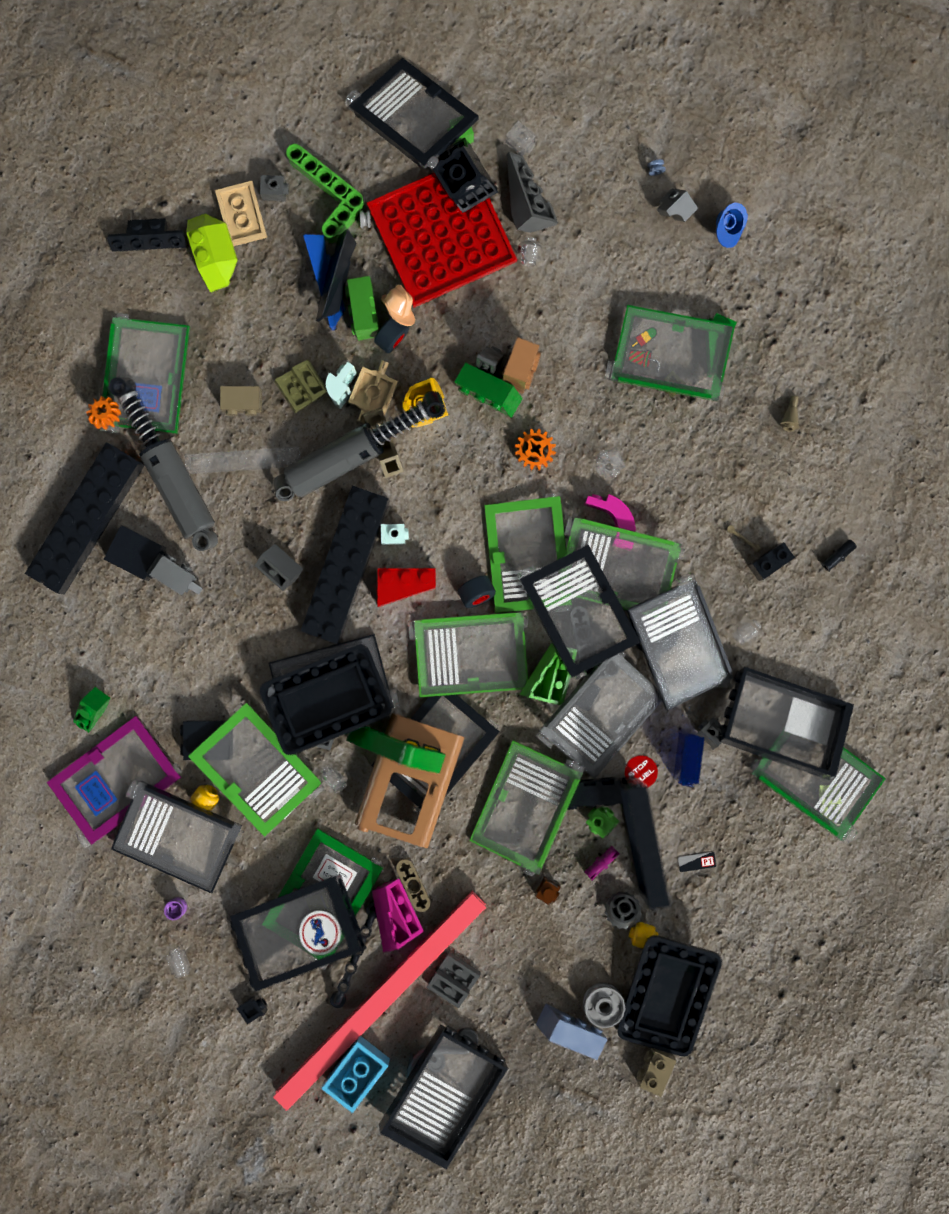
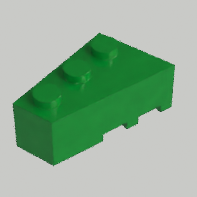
M466 362L454 382L459 388L458 391L466 396L469 394L478 402L485 403L510 418L513 417L523 399L513 385Z

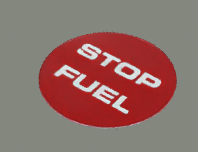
M642 755L635 756L626 764L625 777L633 776L647 785L648 788L655 783L658 776V768L651 758Z

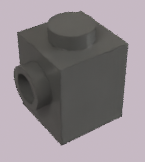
M261 175L260 195L263 201H286V195H289V183H286L284 176Z

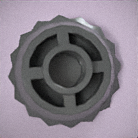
M618 892L617 894H612L607 899L605 914L612 926H617L619 929H628L629 927H634L639 922V918L642 916V907L634 895H630L628 892Z

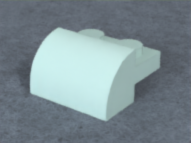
M349 362L339 367L336 377L329 373L326 379L327 392L333 403L340 409L351 396L349 385L357 376L354 366Z

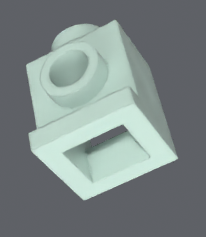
M381 524L382 545L405 544V540H409V529L405 528L404 524ZM392 531H398V536L392 537Z

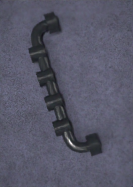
M374 901L368 904L366 909L368 916L365 924L360 929L364 942L370 937L373 922L377 918ZM366 928L369 930V933L365 934L362 930ZM364 951L352 955L350 961L347 962L343 979L339 981L337 986L338 991H335L330 998V1003L334 1008L344 1006L346 1002L345 993L349 990L351 977L355 974L357 962ZM348 966H354V970H350ZM341 984H346L347 988H342Z

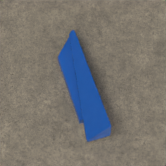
M305 234L303 235L322 296L330 255L326 254L324 235ZM343 300L340 311L333 316L327 317L332 331L336 329L339 319L346 311Z

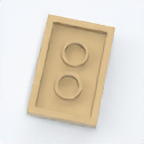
M252 181L215 190L223 222L227 224L233 246L267 238Z

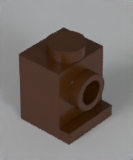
M544 876L534 892L535 897L549 905L551 902H555L561 887Z

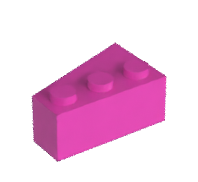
M399 878L385 882L372 890L383 953L399 949L424 932Z

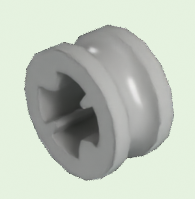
M367 210L366 213L360 211L361 228H364V226L371 228L370 210Z

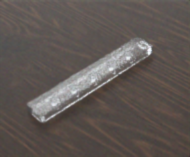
M300 447L185 454V467L189 474L286 468L300 459Z

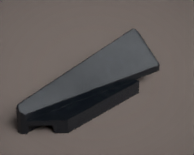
M348 229L338 236L335 252L330 258L316 317L317 322L340 311L351 264L350 258L356 247V241Z

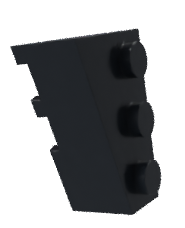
M616 776L580 780L567 810L577 809V806L594 808L597 807L596 805L613 806L622 804L620 780ZM559 782L560 784L565 785L566 789L567 784L564 782ZM559 787V790L564 793L565 789Z

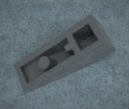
M486 346L477 356L476 368L495 376L503 361L504 354L494 346L491 348Z

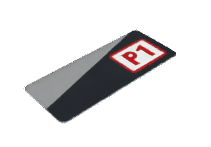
M714 852L678 857L680 872L716 867Z

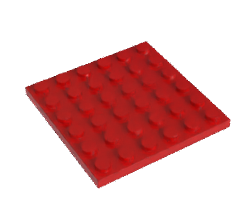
M435 173L367 202V206L406 292L413 298V308L517 262L516 255L490 198L463 213L457 207L454 200L449 197Z

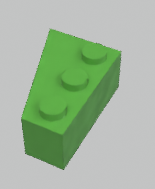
M366 276L348 279V286H345L346 297L350 298L351 305H348L350 317L353 316L354 323L351 324L352 333L357 336L358 340L375 338L379 332L371 278Z
M552 643L519 695L561 706L565 700L571 676L566 671ZM567 647L571 657L575 661L577 650Z

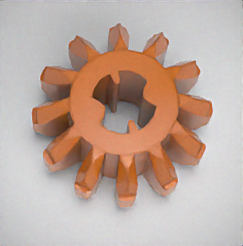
M101 396L99 401L93 398V405L88 404L90 410L86 413L89 417V422L94 424L97 429L102 427L104 430H107L108 425L114 427V421L120 422L117 416L121 415V411L118 409L119 405L117 402H113L112 398L108 397L105 399Z

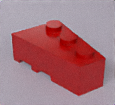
M378 568L377 607L436 589V568Z

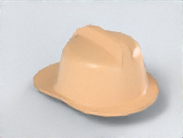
M398 284L387 295L381 297L389 314L396 322L405 326H412L415 323V317L411 310L413 298L402 285Z

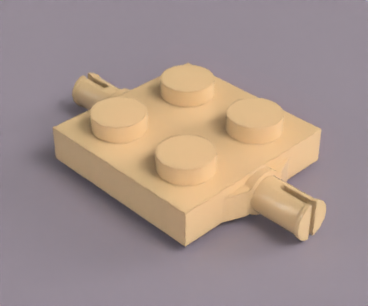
M382 360L378 371L362 367L348 401L349 404L357 406L361 410L357 421L365 423L366 420L363 414L378 408H382L385 416L398 384L397 380L389 378L385 374L389 365L388 362Z

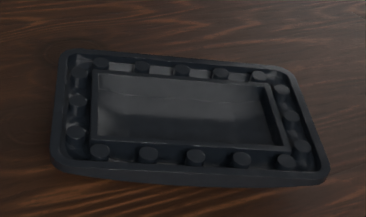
M361 644L269 680L260 687L262 701L280 747L286 755L298 754L384 719L392 712L391 702L370 650Z
M657 935L647 938L625 1001L624 1016L618 1024V1036L625 1041L678 1056H688L691 1054L722 966L721 956L714 951Z

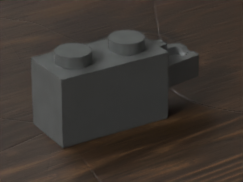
M159 553L147 570V573L181 596L184 592L188 593L189 590L199 595L203 588L194 583L197 578L191 574L192 569L184 564L180 567L174 563L176 559L167 553L165 556Z

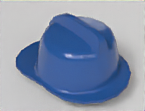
M731 203L717 216V239L726 248H732L738 243L746 226L748 214L742 204Z

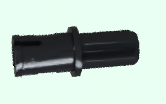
M850 539L837 550L834 549L833 553L821 562L824 569L830 572L838 563L844 562L845 557L857 548L855 542Z

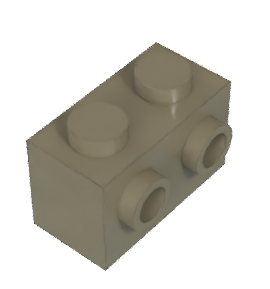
M220 386V410L228 416H237V413L256 416L257 413H262L261 388L259 386Z
M651 1048L645 1054V1064L643 1069H639L636 1079L640 1088L661 1097L676 1064V1059L671 1053Z

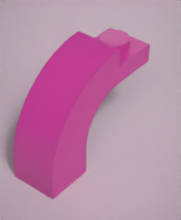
M592 494V496H587L585 506L608 513L614 520L615 527L636 532L633 515L620 499L610 494L607 495L605 501L599 495ZM617 532L612 542V546L628 551L632 550L634 542L620 539L619 532Z

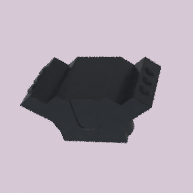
M466 138L447 148L441 155H436L430 159L434 167L433 171L449 197L454 200L457 207L463 213L498 193L496 185L492 182L490 175L484 169L479 157L473 151L472 145Z

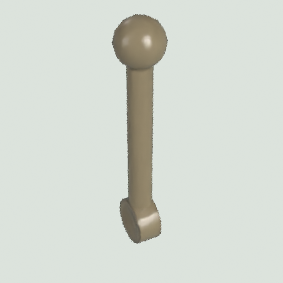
M730 525L727 527L728 533H733L734 535L739 537L741 540H743L748 545L753 547V550L755 552H759L761 550V547L759 545L753 544L747 538H745L740 533L735 531L734 526Z

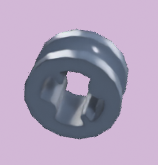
M658 159L647 164V167L650 169L649 175L654 176L664 173L666 171V168L663 166L664 160Z

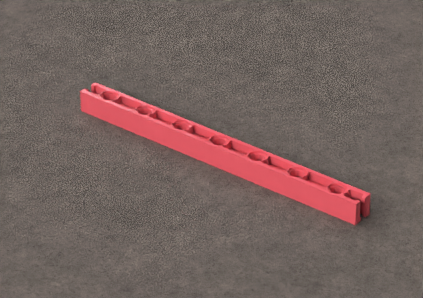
M472 890L275 1091L276 1094L273 1098L287 1111L486 908V903Z

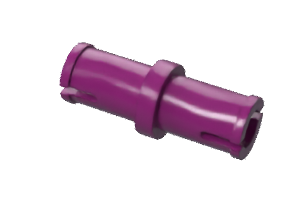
M611 845L600 857L597 856L595 858L596 861L584 873L593 881L601 871L609 868L608 865L620 853Z

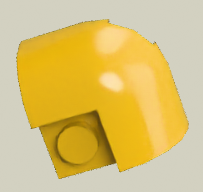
M429 378L411 386L405 395L403 409L408 411L411 409L410 406L412 408L417 406V402L419 400L422 401L423 396L430 391L440 393L443 400L445 397L438 382L434 378ZM446 406L445 413L441 417L430 418L428 420L425 419L424 423L419 421L418 426L412 425L411 427L414 428L433 423V421L448 416Z

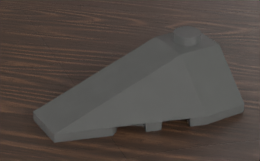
M509 152L507 154L510 203L515 227L517 230L532 233L558 224L553 207L550 202H545L541 195L543 193L542 188L538 187L532 180L534 175L525 159L521 155Z

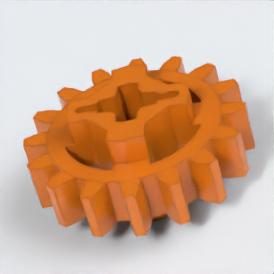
M530 429V434L523 432L524 438L518 437L517 440L520 444H515V448L519 449V451L515 452V456H520L518 463L523 461V467L525 468L529 465L531 471L534 467H537L539 471L541 465L546 468L548 466L547 461L551 463L553 461L550 455L554 456L556 454L555 451H552L556 444L550 443L553 437L547 438L548 432L540 434V429L537 430V433H534L533 429ZM533 438H540L542 440L536 441ZM526 442L528 449L523 453L522 448ZM532 446H534L535 448L539 447V454H537L536 452H531ZM548 447V454L545 457L543 449ZM528 459H536L538 462H532Z

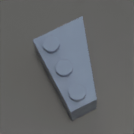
M545 1004L536 1023L537 1027L549 1041L595 1060H598L607 1042V1038L602 1033L603 1030L595 1025L590 1026L584 1021L576 1019L548 1004Z

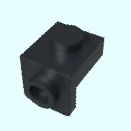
M256 994L239 1005L237 1010L248 1025L258 1017L264 1016L268 1010V1005L263 997H259Z

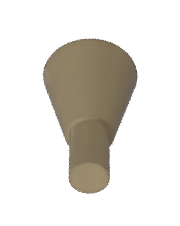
M791 396L790 405L780 423V426L785 431L792 432L799 428L797 409L799 397Z

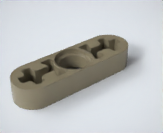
M402 858L397 863V873L415 910L424 912L430 907V897L412 860ZM402 863L409 864L408 871L410 875L413 872L415 875L409 876L405 880L404 877H407V873L405 870L401 871ZM410 880L418 881V889L411 890L408 887V882ZM422 890L423 893H420V897L422 900H427L425 902V907H422V905H417L419 899L417 895L415 897H413L412 895L417 894Z

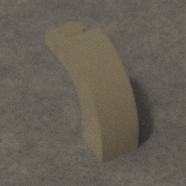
M382 408L363 414L366 422L373 429L377 428L376 424L381 426L383 421L386 423ZM391 437V441H384V445H382L384 452L378 455L385 478L404 472Z

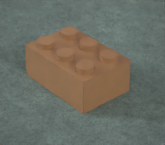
M517 337L503 375V381L513 385L519 393L524 394L525 389L529 390L533 374L536 372L541 352H538L540 345Z

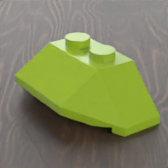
M207 214L189 219L187 221L186 233L197 269L209 291L214 292L229 286L230 278L238 259L227 224Z

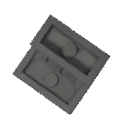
M448 952L427 984V988L459 1008L469 995L481 972L451 952Z

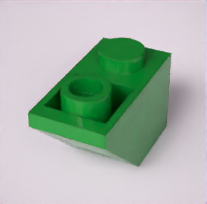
M94 687L80 701L73 722L80 729H84L89 733L106 710L110 697Z

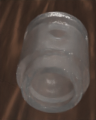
M180 947L170 950L166 959L171 974L174 975L175 979L188 975L190 973V964L185 949L180 950Z

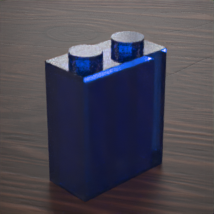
M679 733L673 778L682 786L693 787V784H699L705 737Z

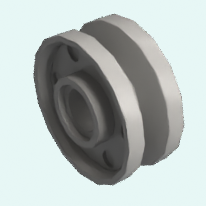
M597 983L586 991L583 998L585 1014L589 1021L597 1027H613L624 1016V1000L618 989L612 984ZM602 1002H608V1006L606 1008H599V1005Z

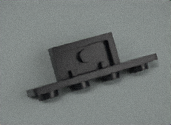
M166 218L128 220L126 233L107 235L110 249L113 252L187 247L184 231H167Z

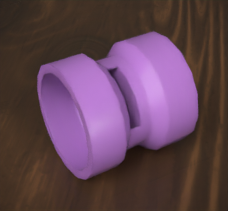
M180 897L173 898L164 907V914L169 920H177L187 911V903Z

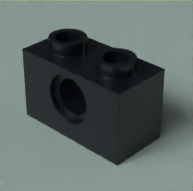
M782 542L750 563L748 567L757 580L761 581L795 557L785 542Z

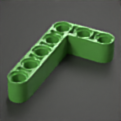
M291 144L286 150L289 163L339 203L338 207L322 226L325 240L329 243H336L338 236L346 229H349L360 215V211H363V197L356 189L298 144ZM299 153L300 156L298 158H292L293 154ZM309 165L315 166L313 170L306 169ZM325 176L330 177L329 181L327 182L321 181V179ZM339 188L345 189L341 194L336 193V190ZM353 200L360 201L356 206L350 204ZM343 214L348 215L346 220H340L339 217ZM330 229L336 230L333 235H328L327 231Z

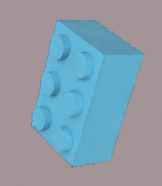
M360 1036L324 1080L321 1089L353 1113L389 1066L390 1058Z

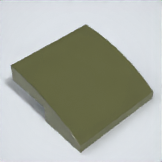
M308 359L292 367L291 371L276 378L274 381L294 413L307 407L327 393L325 384Z

